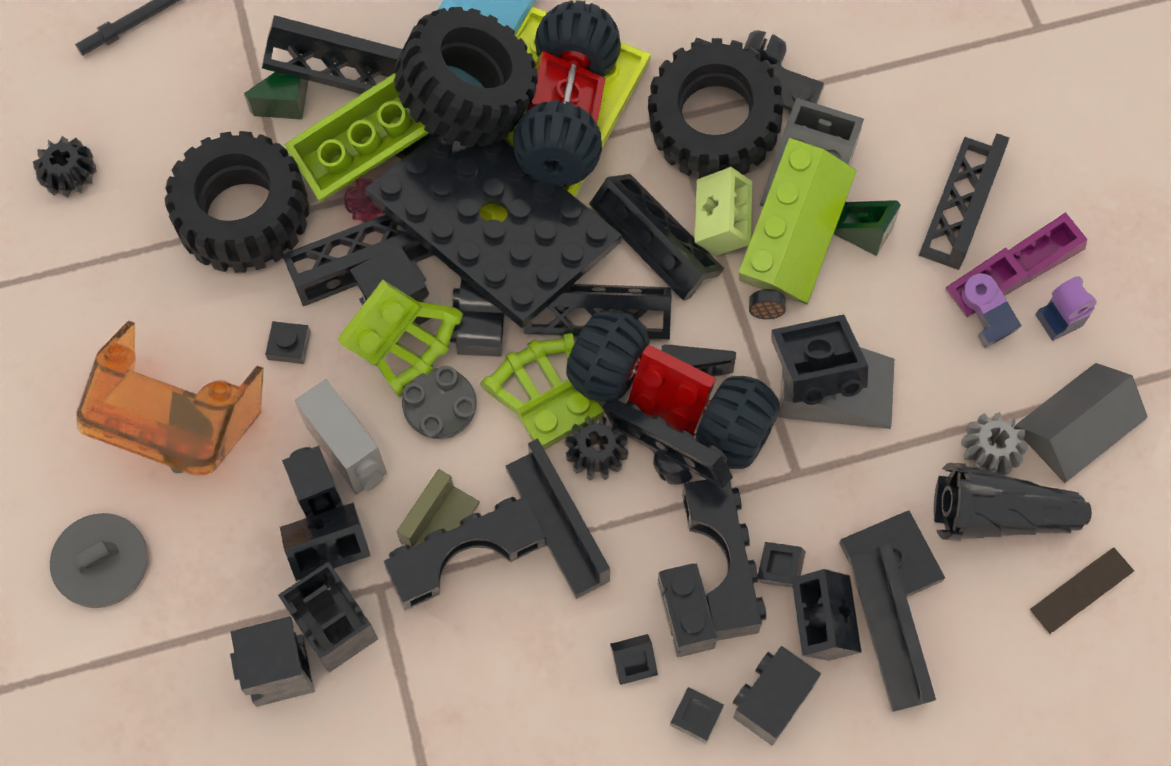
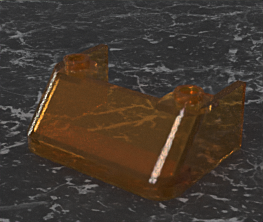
M128 320L97 352L76 412V423L78 431L85 436L189 474L207 475L219 467L261 414L264 368L256 366L240 386L218 380L206 384L197 394L133 372L136 364L135 322Z

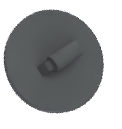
M109 513L88 515L72 523L58 537L50 556V573L56 588L71 602L88 608L107 607L128 597L142 581L148 565V549L141 532L127 519Z

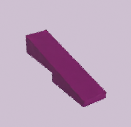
M1065 212L1008 250L1005 247L948 285L946 291L964 315L969 317L976 312L966 306L961 295L965 283L973 275L980 273L991 276L1005 296L1085 250L1088 239Z

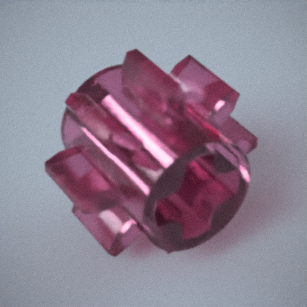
M357 179L355 182L356 187H349L345 193L344 205L349 213H353V220L367 222L377 218V214L384 213L365 197V188L374 182L371 179Z

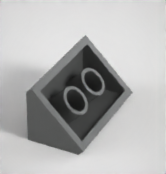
M1095 363L1018 422L1013 428L1014 430L1025 429L1023 439L1066 483L1146 420L1148 416L1133 375Z

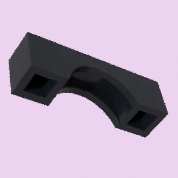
M708 480L684 483L682 498L689 531L703 534L715 541L722 549L727 560V576L718 587L707 593L706 596L717 641L758 634L762 625L761 621L766 620V609L763 598L756 597L753 583H758V574L755 561L747 559L745 547L750 546V539L746 523L740 524L737 510L742 509L738 487L732 488L730 481L724 488Z
M526 496L519 500H516L515 497L507 498L496 504L495 510L481 516L480 513H474L459 522L460 526L448 532L445 529L436 530L424 538V543L413 548L410 545H404L390 552V558L384 560L385 570L404 611L440 595V578L444 567L450 559L464 550L487 548L501 554L509 562H512L544 547L546 536Z

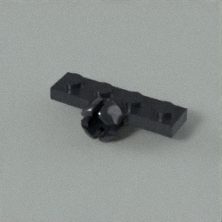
M759 30L751 32L743 50L748 51L749 48H754L760 52L761 63L764 60H768L773 66L774 76L779 77L782 86L783 108L792 111L796 98L818 104L824 89V83L782 67V61L787 51L785 41L772 34L764 51L767 39L764 38L766 32ZM697 37L695 39V41L702 40L703 45L712 44L709 41Z
M615 399L607 401L602 406L611 424L618 422L620 433L626 434L654 453V468L659 477L669 484L682 485L689 482L693 478L690 471L721 488H724L733 478L726 464L727 457L714 445L704 446L685 430L678 432L670 428L662 418L656 415L650 417L644 414L638 406L630 401H627L625 404Z

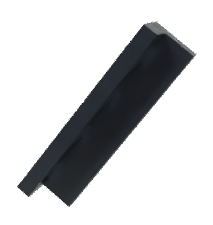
M274 15L267 36L262 69L363 94L377 85L373 79L376 76L389 77L394 74L395 64L402 49ZM273 47L288 51L293 59L286 63L271 59ZM312 57L321 59L327 68L322 71L312 70L306 61ZM346 66L355 68L361 77L356 80L347 79L340 69Z
M996 133L992 145L964 137L918 256L960 270L1010 137ZM969 150L987 156L985 163L971 168L965 158L966 151ZM968 178L974 188V192L960 196L954 186V182ZM949 195H951V197H952L953 199L950 200V201H947L948 198H949ZM969 202L968 208L964 203ZM957 206L963 216V220L949 225L943 215V211ZM940 223V225H941L942 228L936 230L938 224ZM959 230L956 237L953 232ZM946 235L952 245L950 254L930 248L932 240Z
M631 174L607 177L589 203L610 226L622 234V238L682 300L690 299L704 280L718 277L725 269L706 249L695 243V238Z
M385 214L284 253L282 256L304 307L359 285L351 274L350 269L397 244H400L411 262L424 260L434 256V254L408 232L397 230L398 224ZM372 232L384 234L381 242L374 245L363 242L365 236ZM344 245L351 247L347 255L343 257L329 256L332 248ZM305 258L317 260L312 269L297 273L294 266L295 262Z
M573 284L548 306L556 317L549 324H532V321H530L524 327V334L563 335L573 333L574 336H578L584 326L574 325L566 315L574 308H585L593 316L597 313L593 308H602L601 311L621 309L624 313L633 316L642 324L649 338L670 339L671 287ZM557 307L566 308L561 312ZM630 310H639V311H637L635 314H633ZM648 310L663 311V329L647 328L639 318ZM561 320L565 325L556 324Z
M537 438L528 443L529 454L506 465V471L520 497L526 496L546 536L545 543L574 597L577 599L610 582V567Z
M891 543L880 545L874 551L850 556L849 562L892 712L936 701Z

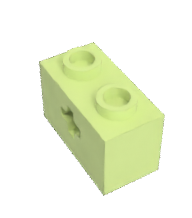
M732 167L697 179L695 243L716 256L748 246L751 241L752 181Z

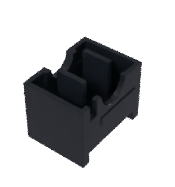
M400 244L350 269L363 297L359 298L362 306L382 280H385L418 302H424L423 300L429 295L427 286L424 283L427 281L416 262L409 260ZM417 316L413 322L421 325L432 318Z
M329 561L278 594L329 673L378 640L371 623L365 617L363 611Z
M291 616L230 631L234 653L230 654L234 679L240 681L241 690L246 696L251 695L252 703L256 707L315 692L304 636L302 634L296 635V632H294Z

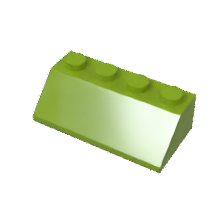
M395 73L284 144L320 202L428 134L424 130L425 126L420 121L416 123L410 117L409 108L403 107L398 97L400 92H397L395 88Z
M789 138L740 267L739 281L761 289L776 290L787 298L808 304L857 170L824 149Z

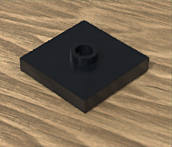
M910 510L842 538L839 542L848 562L850 556L874 551L880 545L891 543L906 597L943 582L945 579Z

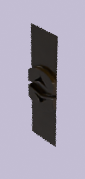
M1113 547L1033 606L1030 611L1051 634L1132 574L1134 570Z

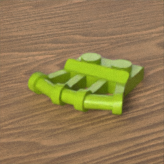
M382 280L337 340L343 347L366 359L373 366H377L390 387L399 397L403 394V390L409 382L422 373L428 375L434 370L433 364L441 354L445 356L450 349L448 344L455 325L460 324L463 313L450 306L418 302L385 280ZM417 316L441 319L436 335L413 321ZM405 331L429 345L421 356L398 342ZM389 352H392L412 364V366L398 376H395L384 358Z
M573 333L563 334V338L539 342L535 339L527 343L528 348L518 353L512 351L505 355L504 362L497 370L480 382L481 387L488 394L516 413L532 441L538 438L544 450L572 435V426L574 424L585 428V418L587 416L594 423L604 415V411L597 401L584 397L574 388L569 379L562 382L545 356L566 352L568 362L574 345ZM534 360L552 387L542 394H539L523 366ZM512 374L518 380L529 401L523 403L501 387Z

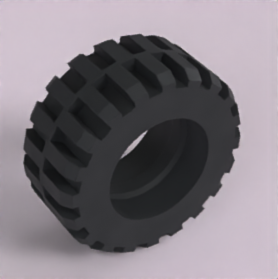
M450 7L448 11L442 8L432 11L431 14L423 16L418 21L396 61L394 83L396 91L400 92L398 97L403 107L409 108V115L416 123L420 121L425 126V131L431 135L436 133L442 136L443 141L449 143L458 141L461 146L468 147L474 146L475 143L478 146L492 144L493 141H501L507 137L509 132L514 130L537 91L538 74L537 70L534 69L536 65L531 53L526 52L527 45L522 38L517 39L514 35L515 31L508 25L504 27L498 23V18L492 15L484 16L480 14V10L473 8L468 9V11H464L462 7ZM448 66L457 67L470 73L480 81L484 88L461 80Z
M712 38V44L706 45L702 44V40L691 42L690 50L685 51L681 47L673 52V62L665 60L659 67V76L653 77L650 85L651 95L648 96V112L654 142L658 150L664 151V159L671 166L678 163L680 172L688 176L691 175L692 171L698 172L700 179L729 167L744 175L749 172L752 163L759 166L766 159V152L772 151L777 143V135L781 131L783 116L782 86L779 77L774 76V68L768 60L760 62V52L752 47L748 51L743 50L742 42L732 40L731 44L727 45L722 44V38ZM710 86H723L738 92L747 101L749 114L744 123L735 130L725 134L710 135L701 133L686 123L682 114L684 103L692 94L700 89Z
M231 131L220 133L219 138L211 140L210 137H207L200 141L202 145L196 149L193 146L184 153L185 159L183 162L178 160L171 171L174 177L170 176L167 179L165 187L168 193L165 197V206L169 213V218L189 254H194L196 260L204 265L212 263L215 270L226 272L228 267H231L235 273H246L248 267H255L256 270L266 268V262L272 259L274 262H278L282 259L285 249L293 250L299 242L297 234L302 235L307 227L306 218L309 216L310 205L298 165L294 158L289 156L286 148L280 143L273 144L272 139L259 134L255 138L252 132L239 131V135H232ZM240 184H254L269 191L263 205L256 212L245 218L226 221L208 215V210L213 200L230 187Z

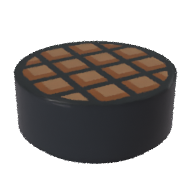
M763 289L754 292L749 297V312L756 318L775 319L782 316L786 311L785 296L779 291Z

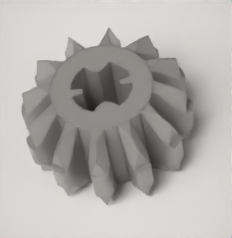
M1000 412L995 413L992 420L985 413L980 415L977 423L972 421L968 424L966 428L967 435H964L961 440V446L967 448L963 455L964 460H975L973 468L981 469V467H985L988 471L996 472L998 470L1002 475H1008L1012 467L1016 468L1023 462L1021 455L1025 454L1028 450V444L1021 441L1025 436V429L1014 430L1015 418L1009 419L1006 423L1002 421Z

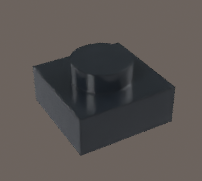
M272 321L265 353L267 359L304 364L310 336L309 326Z
M765 542L758 571V580L761 583L793 588L792 578L801 576L806 551L799 546Z
M648 634L610 644L616 675L620 685L658 675L652 642Z
M688 687L671 720L670 726L707 743L724 704Z

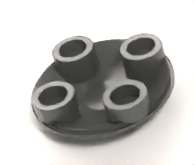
M451 366L434 368L428 375L422 373L409 382L403 390L402 408L404 416L409 425L423 436L434 439L455 436L470 424L475 415L477 405L475 391L470 382Z

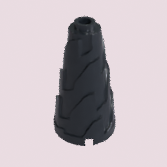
M947 463L942 469L950 472L948 477L938 476L935 488L934 522L944 523L945 530H936L943 540L961 542V539L1036 535V533H1071V530L1079 531L1084 525H1088L1092 515L1090 503L1085 502V499L1078 492L1041 486L1031 481L1007 477L993 471L967 467L964 463Z

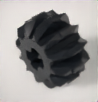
M62 136L56 144L48 140V148L46 150L37 149L39 159L33 161V168L36 171V179L39 184L44 188L46 187L49 193L55 196L61 192L63 196L68 198L72 190L82 194L83 184H93L91 175L97 172L96 164L93 161L94 156L91 150L83 146L77 138L69 142L67 138Z
M604 415L599 419V424H593V420L587 416L585 418V428L574 424L572 426L574 436H567L565 439V446L569 448L566 452V460L568 462H575L573 471L576 474L587 469V479L589 480L594 478L595 472H600L601 477L606 480L609 478L608 468L619 472L622 469L620 460L628 458V450L624 448L628 444L627 435L619 434L620 425L618 422L607 427V418ZM597 444L599 449L603 450L596 452L595 448L591 446Z

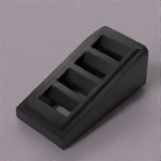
M662 345L661 351L711 376L730 374L734 371L736 352Z

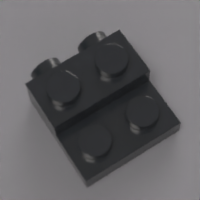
M844 314L771 330V340L782 364V377L793 403L804 401L807 405H815L820 403L825 396L841 393L845 397H852L860 393L862 388L868 387V364Z

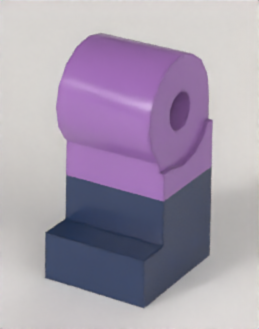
M979 273L967 280L962 289L961 297L967 307L975 310L985 328L978 334V338L984 348L1016 332L1022 326L991 276Z
M1074 277L1058 286L1052 292L1053 297L1049 303L1038 309L1035 316L1051 340L1054 341L1083 327L1095 309L1094 306L1097 300L1085 290L1081 277Z

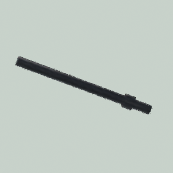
M152 0L113 23L108 21L97 27V32L76 43L75 46L82 56L105 43L108 46L119 40L120 34L180 0Z

